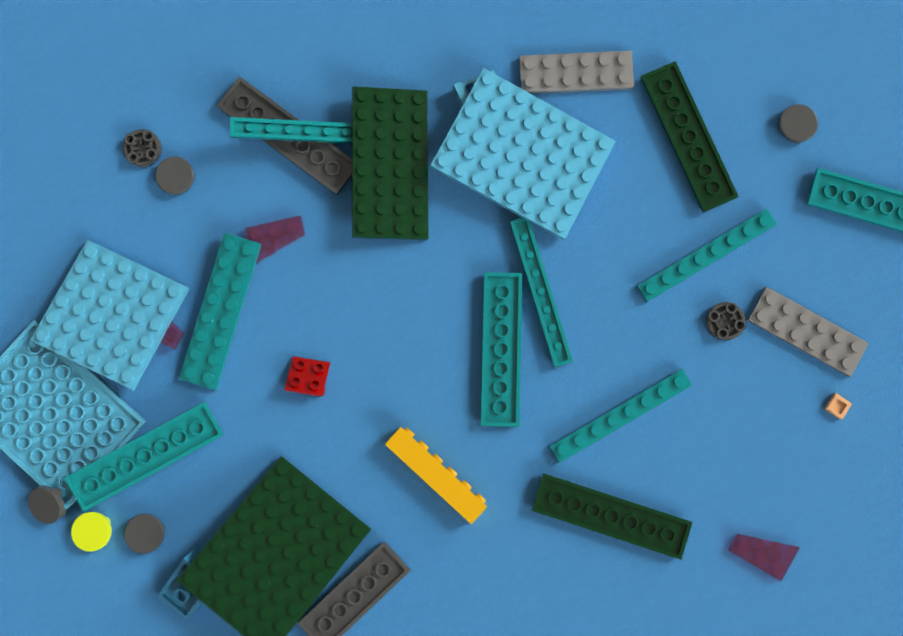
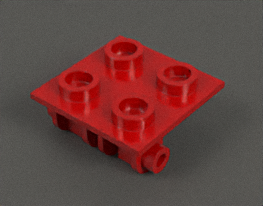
M293 356L284 391L323 397L326 391L325 384L330 362Z

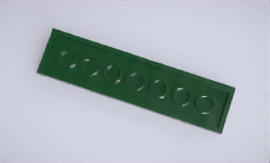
M676 61L641 75L640 79L702 213L739 197Z
M545 473L542 474L531 511L680 560L682 559L693 523Z

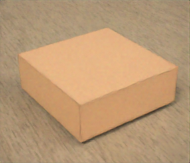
M833 393L824 410L842 420L852 403L837 393Z

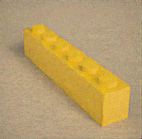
M400 427L385 445L472 524L487 508L485 504L487 500L479 493L475 495L470 490L472 486L465 480L461 482L456 478L458 474L450 466L448 468L441 464L443 460L436 453L434 455L430 454L427 451L429 447L422 440L417 442L413 438L415 434L408 427L405 429Z

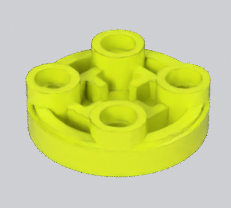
M87 512L77 517L71 528V537L74 544L81 550L89 552L105 547L112 534L110 519L99 512Z

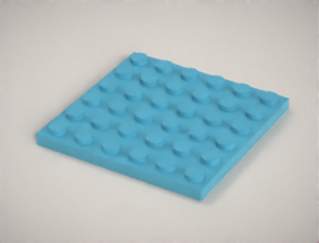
M87 240L30 341L134 391L187 295L189 288Z

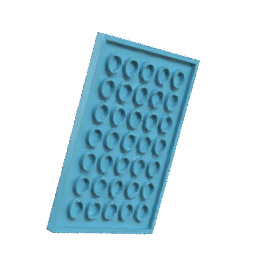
M483 68L432 161L430 168L558 238L565 240L616 141Z
M33 320L0 356V449L40 486L59 488L62 492L61 498L64 508L69 509L76 501V498L64 478L129 443L147 421L90 369L30 341L40 324L37 320Z

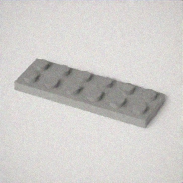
M632 51L519 56L521 89L530 94L629 90L634 88Z
M768 287L764 288L747 319L750 323L848 377L852 376L869 344Z

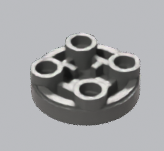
M796 104L788 107L781 114L777 128L785 139L799 144L809 140L816 133L818 119L811 108Z
M139 129L124 137L123 152L131 164L137 167H149L159 160L162 153V144L152 131Z
M181 157L166 158L158 165L155 174L158 186L166 193L174 196H179L188 191L196 179L193 167Z
M722 302L716 304L708 311L706 327L709 333L716 339L723 341L732 340L738 337L745 329V316L735 303Z
M43 485L38 486L29 493L28 507L38 521L52 524L66 514L61 498V490L57 487L51 488Z
M137 515L126 525L124 532L125 541L134 552L141 554L150 553L162 544L165 537V525L154 515Z

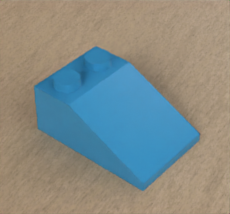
M197 548L183 558L158 594L159 598L186 621L202 602L176 580L200 553V550Z

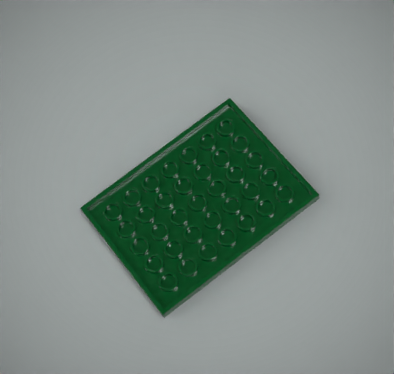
M281 456L176 581L242 636H287L370 532L371 528Z

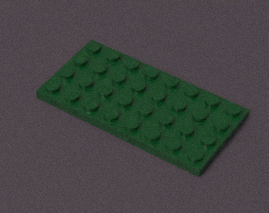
M352 87V238L428 240V117L426 90Z

